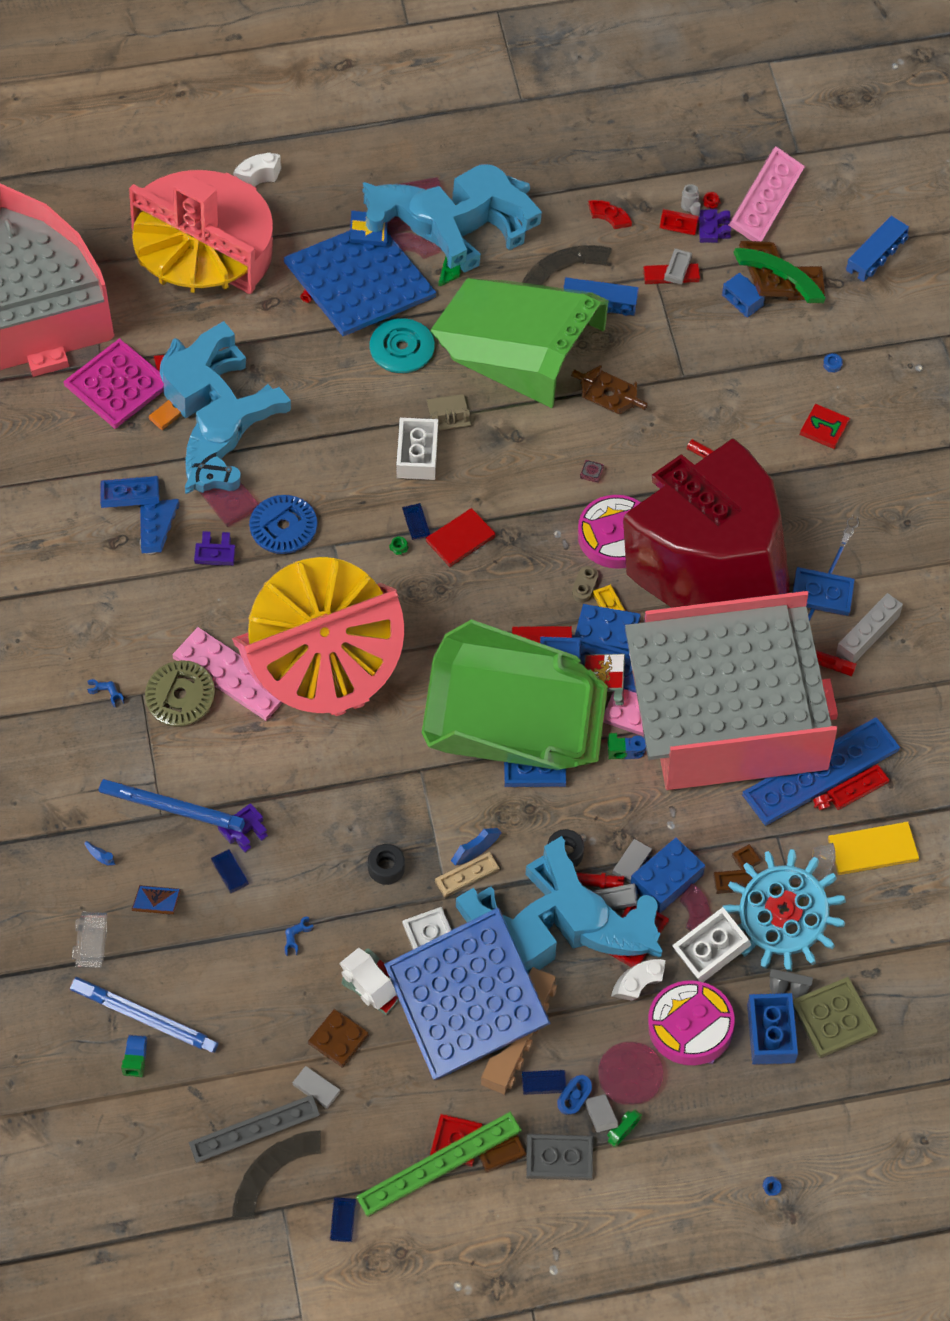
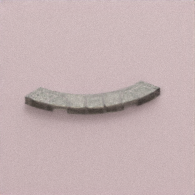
M582 245L556 251L535 264L527 273L522 283L543 285L554 272L576 263L583 262V264L607 266L612 248Z
M321 1130L293 1135V1137L275 1143L258 1156L244 1174L236 1192L232 1212L233 1220L255 1219V1210L259 1196L268 1180L281 1167L304 1156L321 1154Z

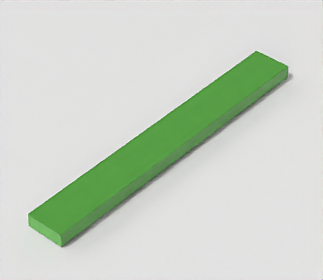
M510 1111L357 1195L356 1198L366 1217L519 1134L521 1129Z

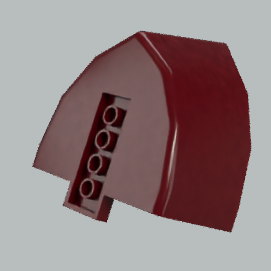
M736 439L729 440L695 465L682 454L677 456L652 474V483L659 490L628 511L623 518L627 575L640 587L671 608L789 593L790 580L782 517L774 481L751 452Z

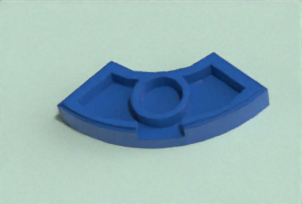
M498 828L483 829L476 838L459 846L451 862L456 866L475 859L484 853L498 839L502 832Z

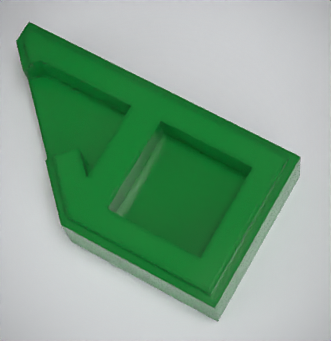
M445 256L438 282L440 287L459 278L461 273L460 264L451 269L448 267L447 256Z

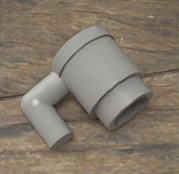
M693 184L686 185L682 191L681 208L691 212L692 215L700 216L698 187Z

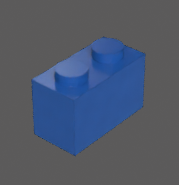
M738 273L723 284L722 296L744 316L749 317L763 307L765 296H759L756 287L741 273Z

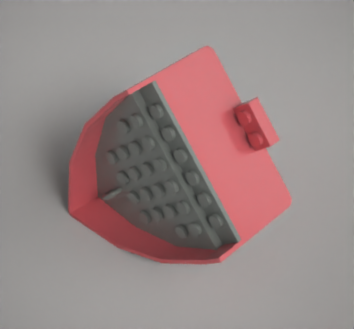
M0 183V370L28 363L32 376L35 377L69 368L66 352L107 342L114 337L106 285L101 270L80 234L47 204Z

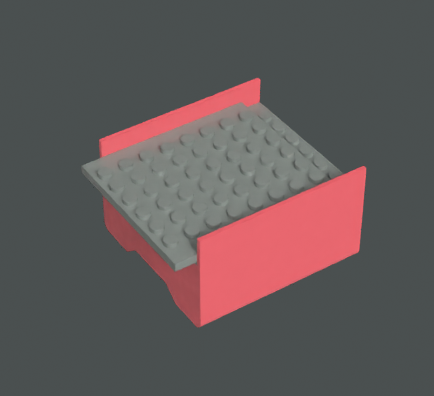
M808 591L645 611L644 623L625 625L648 760L660 759L666 790L829 769L837 733V726H832L830 720H837L838 712L831 679H822L806 608Z

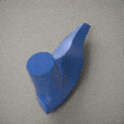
M88 841L84 843L96 860L105 865H116L112 853L95 847Z

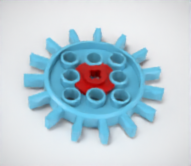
M790 849L788 853L787 866H775L771 853L769 851L765 852L768 869L759 874L746 862L743 865L745 871L753 879L746 887H742L734 882H730L728 885L734 892L742 894L740 905L729 904L723 906L729 914L740 913L742 923L738 927L742 932L746 931L750 937L751 946L741 954L745 957L755 946H759L765 950L761 959V966L765 969L769 966L772 955L778 954L784 955V966L787 972H792V954L802 951L811 965L816 964L815 956L810 951L811 946L820 941L827 948L833 950L835 947L831 939L823 935L827 925L845 927L844 920L829 916V906L845 903L844 895L828 898L824 891L825 887L831 885L837 879L835 874H829L821 881H818L812 875L818 867V858L813 857L809 861L807 868L803 870L795 867L797 857L793 849ZM800 878L801 885L799 887H792L790 885L792 879ZM774 886L782 887V892L777 896L771 894ZM755 894L762 895L760 903H752V897ZM808 897L809 904L804 907L799 906V899ZM787 906L789 911L782 914L780 909H785ZM763 913L770 914V919L766 923L759 921ZM810 916L817 917V923L813 926L806 924V920ZM790 924L798 926L794 934L787 933V927ZM771 932L778 933V938L774 942L767 940V936Z

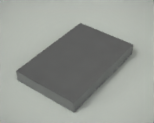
M527 1134L526 1178L592 1180L593 1136Z

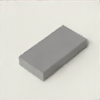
M674 249L664 280L682 285L692 253Z
M634 839L613 869V874L624 876V880L630 883L631 875L642 867L652 848Z
M635 883L594 891L612 910L637 906L638 896Z
M306 1066L292 1082L293 1086L308 1096L312 1095L314 1100L326 1109L329 1108L340 1094V1089Z
M606 1094L585 1100V1106L596 1132L618 1127L616 1117Z

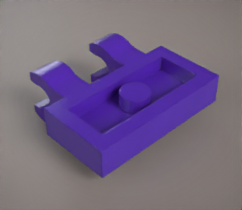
M717 209L700 210V243H718V238L730 239L731 226L728 225L730 223L729 210H724L718 214Z
M203 531L202 543H196L194 563L234 566L235 545H230V532H222L221 544H211V532Z
M251 803L233 815L244 819L245 825L241 832L218 826V831L230 844L236 841L243 852L251 849L250 841L245 836L250 830L253 829L261 841L268 836L265 833L267 831L266 828L261 824L264 821L263 816Z

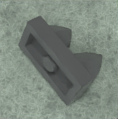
M770 969L771 994H784L789 982H791L792 994L794 998H798L807 994L810 986H812L813 977Z

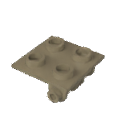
M464 394L427 399L430 418L438 419V431L471 426L469 409H467Z

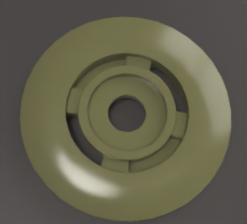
M186 660L173 661L160 667L150 677L145 690L146 705L150 713L161 723L177 727L193 724L203 718L210 710L215 698V686L209 672L201 665ZM178 677H188V678H191V679L194 680V683H192V682H191L190 680H188V679H184V678H179V679H178ZM182 688L186 690L184 698L178 699L174 696L177 689ZM166 705H169L171 708L176 709V710H181V711L178 712V711H175V710L166 708L165 706H166Z

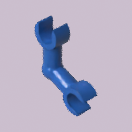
M95 679L87 681L88 685H95L94 688L87 689L88 693L96 694L99 690H108L114 707H116L114 701L118 698L124 704L123 695L118 693L113 681L97 682Z
M308 916L303 917L299 924L286 929V956H288L289 948H294L296 956L298 954L295 934L313 930V924L310 926L303 925L309 921Z

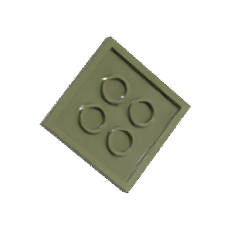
M849 977L793 999L794 1011L819 1058L875 1036L878 1033Z

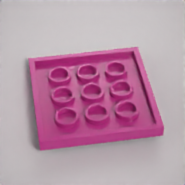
M120 338L63 381L67 389L114 429L164 391L160 372Z

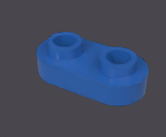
M578 1075L570 1080L557 1101V1106L561 1113L571 1115L580 1109L592 1090L591 1080L587 1076ZM577 1083L581 1085V1090L577 1089ZM566 1100L570 1103L569 1108L565 1106Z

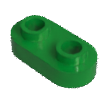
M636 1109L632 1112L628 1110L621 1119L623 1122L617 1128L611 1129L607 1134L609 1137L608 1143L616 1148L639 1123L642 1114Z

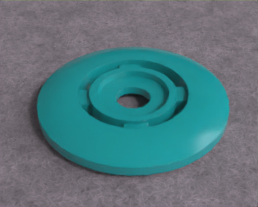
M405 318L393 319L381 324L373 332L369 343L373 360L383 369L394 373H409L424 367L432 358L435 349L434 338L429 329L420 322ZM388 337L387 348H384L385 340ZM404 341L408 346L405 349H399L396 346L397 343ZM417 343L421 344L419 350L415 353Z

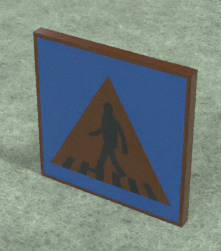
M139 885L132 911L174 915L181 889Z

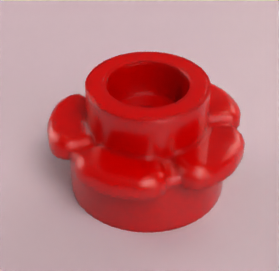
M715 192L706 193L702 199L703 205L706 208L714 209L720 204L719 196Z
M828 794L821 795L813 799L814 808H819V811L827 809L831 806L830 802L833 799H830Z

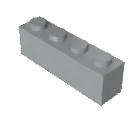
M887 593L838 643L836 656L855 663L900 617L903 604Z

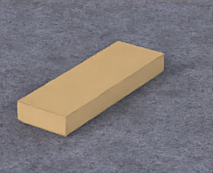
M488 852L435 878V883L444 898H447L499 872L500 868L491 853Z

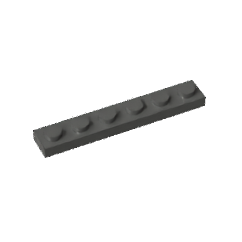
M310 1095L188 1143L195 1162L199 1163L318 1117L320 1114L313 1096Z

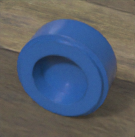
M828 354L824 358L823 367L828 372H838L842 367L843 360L837 354Z

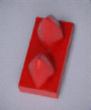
M663 209L659 228L695 235L699 216L692 215V213L686 214Z

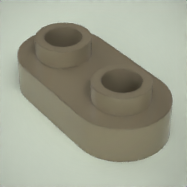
M585 566L580 569L572 589V597L575 601L584 603L590 600L598 581V572L594 567Z

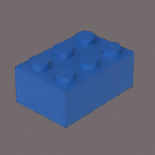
M674 838L631 875L630 884L635 883L637 893L640 896L649 895L654 897L658 905L657 912L661 913L704 875L705 864L682 842Z
M792 993L749 994L747 1011L752 1064L795 1063L798 1049Z

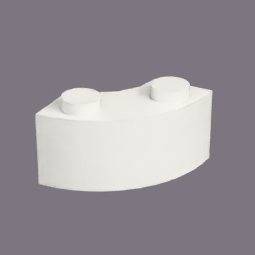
M265 153L252 156L238 165L234 171V176L254 187L263 182H275L281 170L280 155Z
M356 949L340 962L343 969V977L347 982H352L360 992L361 999L366 1005H372L378 1010L397 995L391 980L378 968L372 957L362 949Z
M648 960L628 969L617 980L612 991V997L630 1001L637 999L646 984H657L662 981L665 960Z

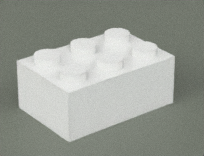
M400 418L396 465L397 478L435 480L438 419Z
M722 907L672 946L698 981L704 982L750 947L751 943Z

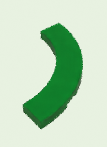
M734 249L733 253L739 265L771 269L774 274L793 282L795 288L802 294L807 303H824L826 298L820 288L810 277L791 263L758 250Z

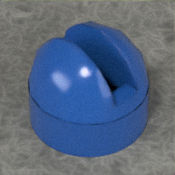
M770 1176L764 1179L763 1189L766 1194L775 1196L781 1191L782 1185L776 1177ZM769 1183H772V1189H769Z

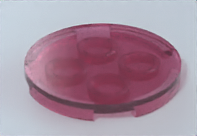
M619 1043L607 1050L601 1058L598 1069L600 1086L605 1094L617 1103L623 1105L643 1104L652 1099L661 1087L663 1080L662 1063L652 1049L641 1043Z

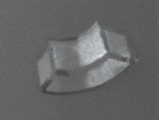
M833 843L814 847L811 859L813 857L818 858L819 864L812 875L818 881H821L827 875L832 874L835 863V847ZM799 878V880H798L799 886L801 885V879H800V878Z
M82 912L80 919H76L75 931L78 934L77 944L72 949V959H76V967L101 968L104 962L107 936V913Z

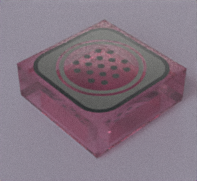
M585 460L580 478L599 483L604 464Z

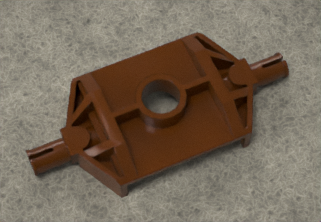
M601 365L584 374L574 369L571 377L581 380L582 398L617 414H621L635 406L646 410L648 403L637 397L636 381L632 385L602 371ZM611 391L614 395L607 396L604 393Z

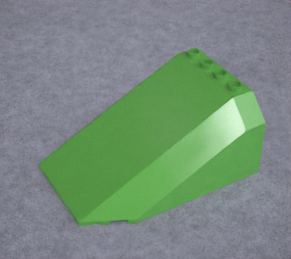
M467 278L431 328V333L439 340L441 346L445 347L450 353L453 361L552 408L554 406L556 378L566 355L587 324L601 331L605 330L609 300L586 291L505 280Z
M471 619L446 633L433 657L422 735L429 748L450 754L555 770L595 763L599 759L608 686L598 679L592 670H587L580 663L581 660L573 654Z

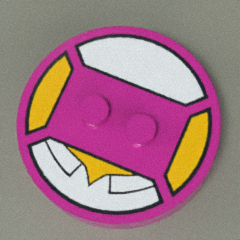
M607 495L587 505L579 518L578 542L582 551L590 560L608 568H626L623 518L628 511L640 504V501L624 495Z
M700 981L674 983L663 989L650 1006L648 1015L650 1039L655 1048L664 1057L682 1065H701L711 1062L722 1055L732 1041L734 1033L733 1008L727 997L710 984Z

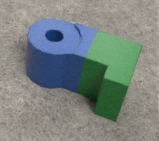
M609 733L607 741L608 759H639L644 756L646 744L642 736L617 738V733Z
M128 1036L125 1056L121 1066L123 1076L143 1077L147 1036Z

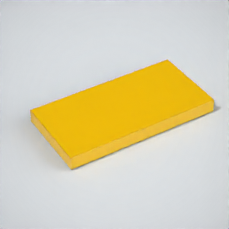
M908 822L828 836L838 875L917 862L919 860Z

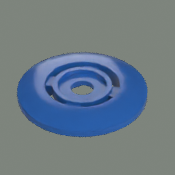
M291 495L273 496L262 501L253 510L249 522L251 536L261 548L277 554L296 552L307 546L314 538L317 531V517L313 508L301 498ZM282 520L289 522V526L285 529L278 527V523Z

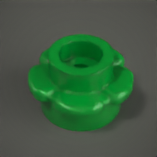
M401 536L393 538L389 545L390 550L396 555L406 553L409 549L407 546L408 542Z

